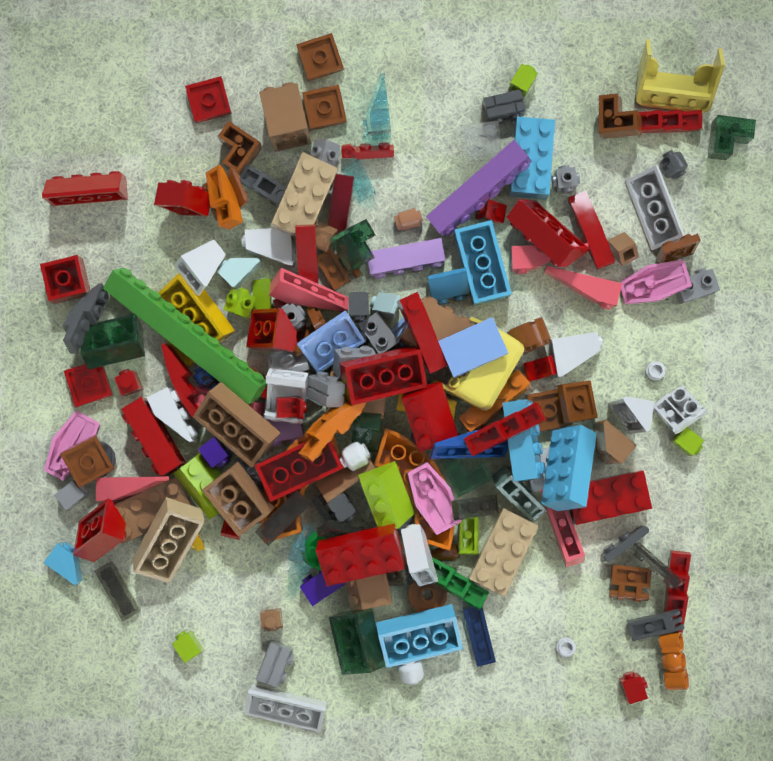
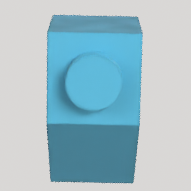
M68 542L57 543L44 561V564L72 584H80L82 581L79 558L73 555L74 546Z

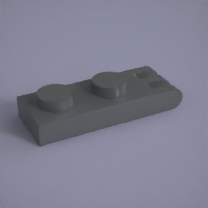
M639 526L631 533L625 532L618 538L620 541L615 545L613 543L607 545L603 549L604 553L601 556L606 562H610L648 534L649 528Z
M675 609L627 620L632 641L685 629L684 624H677L682 622L681 616L673 618V616L680 615V610Z

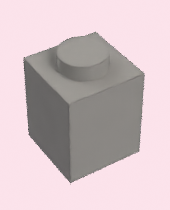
M73 480L54 496L65 510H71L89 495L86 492L88 489L85 485L79 488L75 480Z

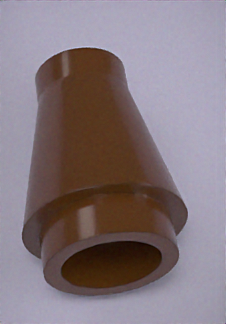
M456 543L451 544L450 550L438 548L430 551L431 556L440 562L456 561V559L460 558Z

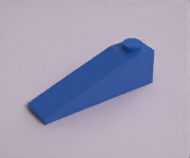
M475 430L434 443L430 458L505 457L509 445L507 440L472 456L464 438L478 431Z

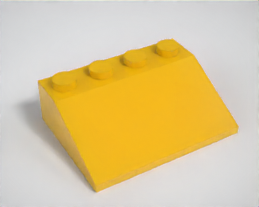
M180 273L158 292L165 301L173 304L175 309L187 315L194 324L201 326L204 332L216 338L220 344L235 332V329L204 289L197 296ZM168 341L188 368L195 363Z

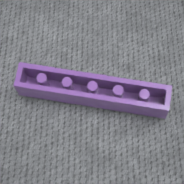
M513 140L431 211L426 218L443 237L453 234L459 224L468 221L471 217L470 215L482 209L488 199L497 196L503 186L509 185L514 181L517 174L527 170L532 160L518 143Z

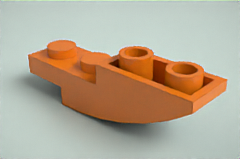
M345 401L343 406L334 407L323 414L306 431V434L311 438L299 454L310 461L318 458L325 445L333 439L335 432L343 435L344 432L349 430L351 423L362 413L366 403L352 406Z

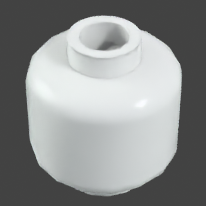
M354 442L342 449L340 461L344 468L348 467L350 470L355 471L368 464L370 453L364 443Z
M421 660L397 665L399 677L405 684L415 685L424 677Z

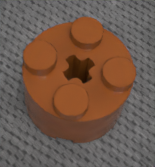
M543 317L534 319L533 322H526L507 331L508 335L524 345L523 354L552 343Z

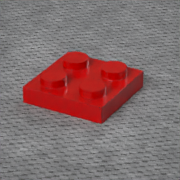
M222 76L185 86L196 124L232 114Z
M102 359L64 371L75 407L78 408L113 396Z

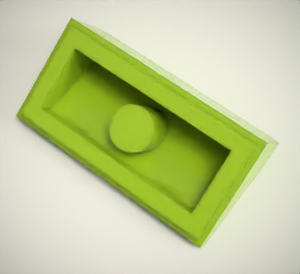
M271 278L253 280V296L256 297L253 310L272 309V297L269 296Z
M460 515L462 522L459 523V554L478 555L479 515Z

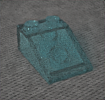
M381 73L366 111V120H363L364 137L368 136L369 142L391 140L385 73Z

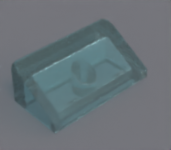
M359 159L342 169L344 175L354 176L353 193L359 203L376 195L375 189Z

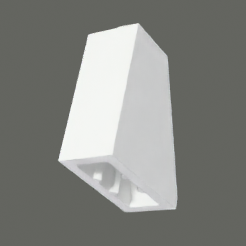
M276 228L245 230V235L242 236V245L246 247L249 253L283 266L294 268L293 237Z
M212 240L181 255L174 267L198 296L208 285L226 254L216 241Z
M598 332L551 339V354L557 372L555 378L562 377L601 351L600 348L603 347L601 336H598Z
M412 524L405 529H401L410 575L419 586L437 582L438 578L426 535L420 524Z

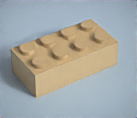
M302 152L271 223V227L296 237V225H314L338 168Z
M166 497L132 558L134 573L170 583L205 523L202 509Z
M501 508L468 578L505 597L538 529V525Z

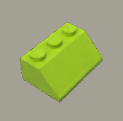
M199 453L173 474L208 519H211L218 515L219 512L202 492V489L220 476L221 472L217 468H212L203 455Z
M395 461L358 475L377 527L395 523L396 529H398L415 514Z

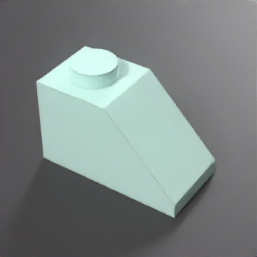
M230 258L228 261L224 260L219 265L217 272L237 290L262 262L258 258Z
M379 292L377 297L373 296L370 303L372 313L374 314L378 311L381 317L393 321L398 310L396 302L401 299V296Z

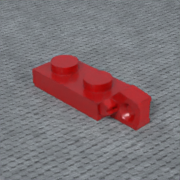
M387 142L379 143L375 146H371L368 143L360 144V146H353L351 143L345 144L341 147L342 158H393L394 145H390Z

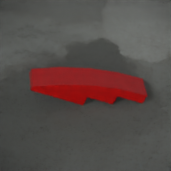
M654 110L639 112L641 115L642 133H674L703 130L702 110L682 112V110L665 112Z
M586 191L568 197V203L575 215V221L581 231L584 244L588 243V252L596 268L600 269L615 263L601 223Z
M296 225L298 275L319 284L315 225Z
M163 343L161 347L172 384L181 402L191 417H193L199 408L193 400L198 395V392L188 380L193 373L170 344Z
M535 402L464 438V441L471 455L475 456L531 429L547 419L539 403Z
M670 550L664 612L679 609L680 615L673 616V618L681 616L682 622L677 624H684L689 599L687 591L690 580L688 572L691 553Z

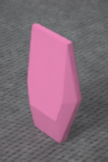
M684 260L647 265L620 282L622 283L621 291L626 305L657 302L692 286Z
M75 411L52 438L44 471L65 481L71 473L60 453L97 434L100 423Z
M428 462L407 472L415 506L437 535L462 522L451 488Z

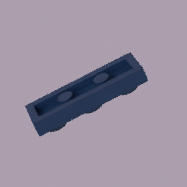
M473 606L463 608L477 667L495 663L496 659L483 607L481 610Z

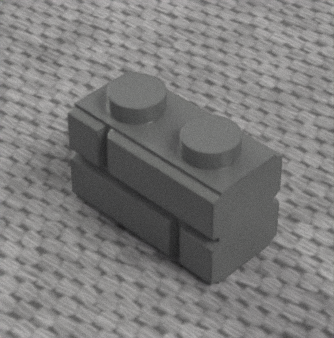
M521 90L485 97L482 101L487 124L499 125L504 122L503 120L507 119L516 121L517 117L524 116L526 112Z
M367 292L349 293V315L354 320V323H361L369 318V296Z
M345 492L329 501L328 506L332 512H335L334 515L339 522L345 521L348 523L356 517L355 512L357 508L352 502H349L350 498Z

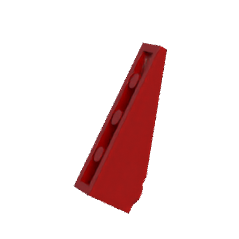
M418 292L397 301L396 303L416 346L421 349L422 359L429 374L448 366Z

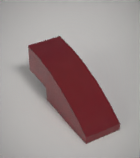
M342 174L335 175L328 226L338 230L336 235L345 237L355 178L354 176Z

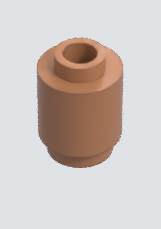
M415 208L399 212L398 215L394 216L398 231L419 227L420 222L423 221L420 210L416 211Z

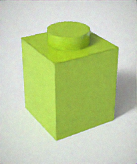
M521 64L510 82L509 89L513 91L521 90L522 96L525 97L534 83L538 72L531 65Z
M686 427L683 431L677 433L670 442L686 455L693 456L702 450V444L705 440Z
M185 630L175 636L176 641L172 643L184 663L204 650L192 630L187 633Z

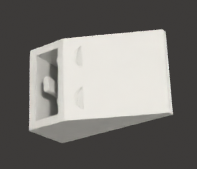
M168 387L147 397L156 417L187 441L198 442V431L195 426H191L189 422L191 416L187 409L183 408L175 389Z

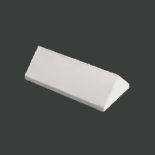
M655 165L625 180L651 251L661 248L668 241L675 242L680 240L684 236V232L659 166Z
M623 397L608 403L630 434L644 433L650 430L654 401Z
M252 684L248 691L245 715L321 732L327 702Z

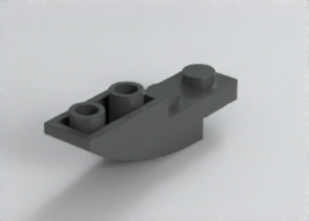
M246 164L240 173L241 184L267 199L278 208L287 188L264 172L261 173Z
M102 283L93 287L77 302L62 325L66 332L63 342L70 354L78 353L90 325H97L103 314L104 307L109 300V294L103 289Z

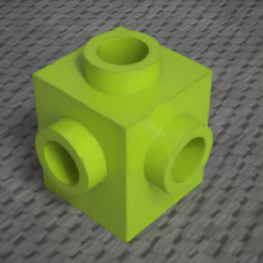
M239 287V290L231 288L223 310L249 319L256 297L250 295V291L245 288Z

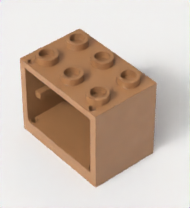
M288 82L283 84L282 87H267L260 91L259 94L267 129L274 151L278 152L311 144L298 84Z
M424 296L421 299L438 341L473 326L469 318L455 315V311L452 308L438 305V301L433 297L428 296L426 298ZM405 324L397 340L408 347L416 346L409 328Z

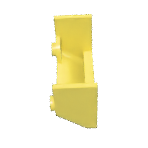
M646 39L639 64L636 89L637 103L641 106L670 110H702V113L709 111L725 67L722 48H718L713 65L703 64L696 69L694 76L658 72V61L651 57L650 39Z
M470 317V320L475 325L482 322L479 319ZM498 329L509 354L467 372L465 376L452 377L447 385L443 384L446 393L482 411H487L493 406L524 352V345Z

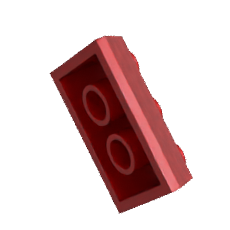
M254 309L251 312L246 347L262 351L294 352L297 344V331L283 309Z
M442 381L429 384L427 388L403 393L402 401L419 452L432 449L436 442L458 436Z
M107 498L79 521L73 552L74 556L95 562L124 541L126 537V522L111 499Z

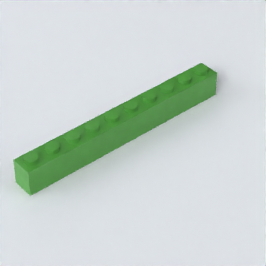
M124 267L112 270L103 287L105 291L219 382L226 385L248 405L259 399L267 386L266 380L260 373L255 372L245 361L237 358L231 350L223 347L216 338L204 332V329L194 324L187 315L180 313L173 304L165 301L158 292L146 286L144 281L137 279L130 270Z

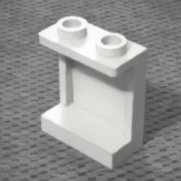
M269 369L266 375V383L268 385L264 419H269L272 422L285 421L290 424L303 423L304 418H277L276 397L299 396L306 403L309 373Z

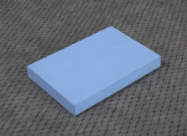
M344 311L298 342L297 345L314 370L322 372L334 363L335 349H341L342 347L357 348L366 341L348 313Z
M493 317L438 341L454 378L509 354Z

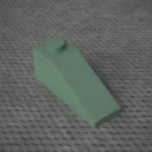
M506 464L491 476L496 488L531 522H534L547 511L522 481L513 480L512 470Z

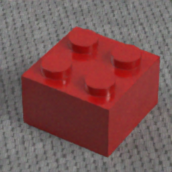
M167 180L166 183L158 182L154 205L178 215L208 216L210 200L209 194L205 191L204 187L192 186V182L181 180L180 183Z
M74 255L40 264L49 302L58 304L82 298L90 291L84 260L80 256Z

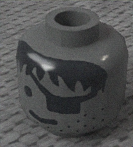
M670 150L662 155L663 159L659 165L666 178L674 180L686 173L685 170L688 164L681 152Z

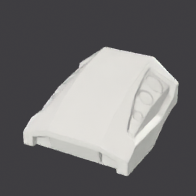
M684 385L666 394L654 404L653 408L675 434L680 433L705 414H709L688 392Z

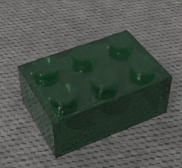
M130 314L101 321L97 325H90L83 339V344L80 346L81 356L88 370L145 356L143 328L137 315Z
M372 608L343 611L329 617L342 675L371 673L385 667Z

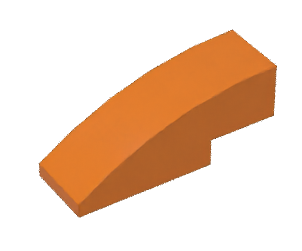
M217 165L205 172L210 207L216 209L218 226L230 230L243 223L237 197L223 167Z

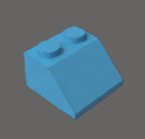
M466 267L427 277L429 295L438 301V305L447 304V300L455 299V302L465 300L466 296L470 293Z

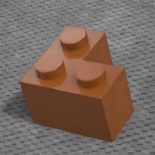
M618 93L599 95V134L604 139L642 135L641 115L637 110L622 112V99Z
M230 121L226 123L218 135L220 142L231 149L222 162L227 170L235 168L239 175L246 164L251 165L262 149L260 141Z

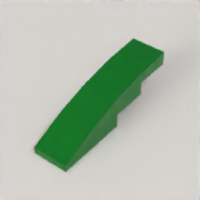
M432 557L438 581L434 582V584L476 609L481 610L489 591L472 583V580L455 572V569Z

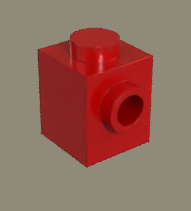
M125 369L119 372V376L114 377L122 396H129L144 390L136 371Z
M634 671L624 673L623 677L619 678L625 700L629 704L648 699L645 690L648 688L644 677L634 673Z

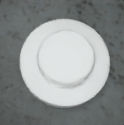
M658 361L651 362L646 367V375L651 380H660L665 375V367Z
M564 637L558 640L556 650L560 656L570 657L575 653L576 645L572 639Z

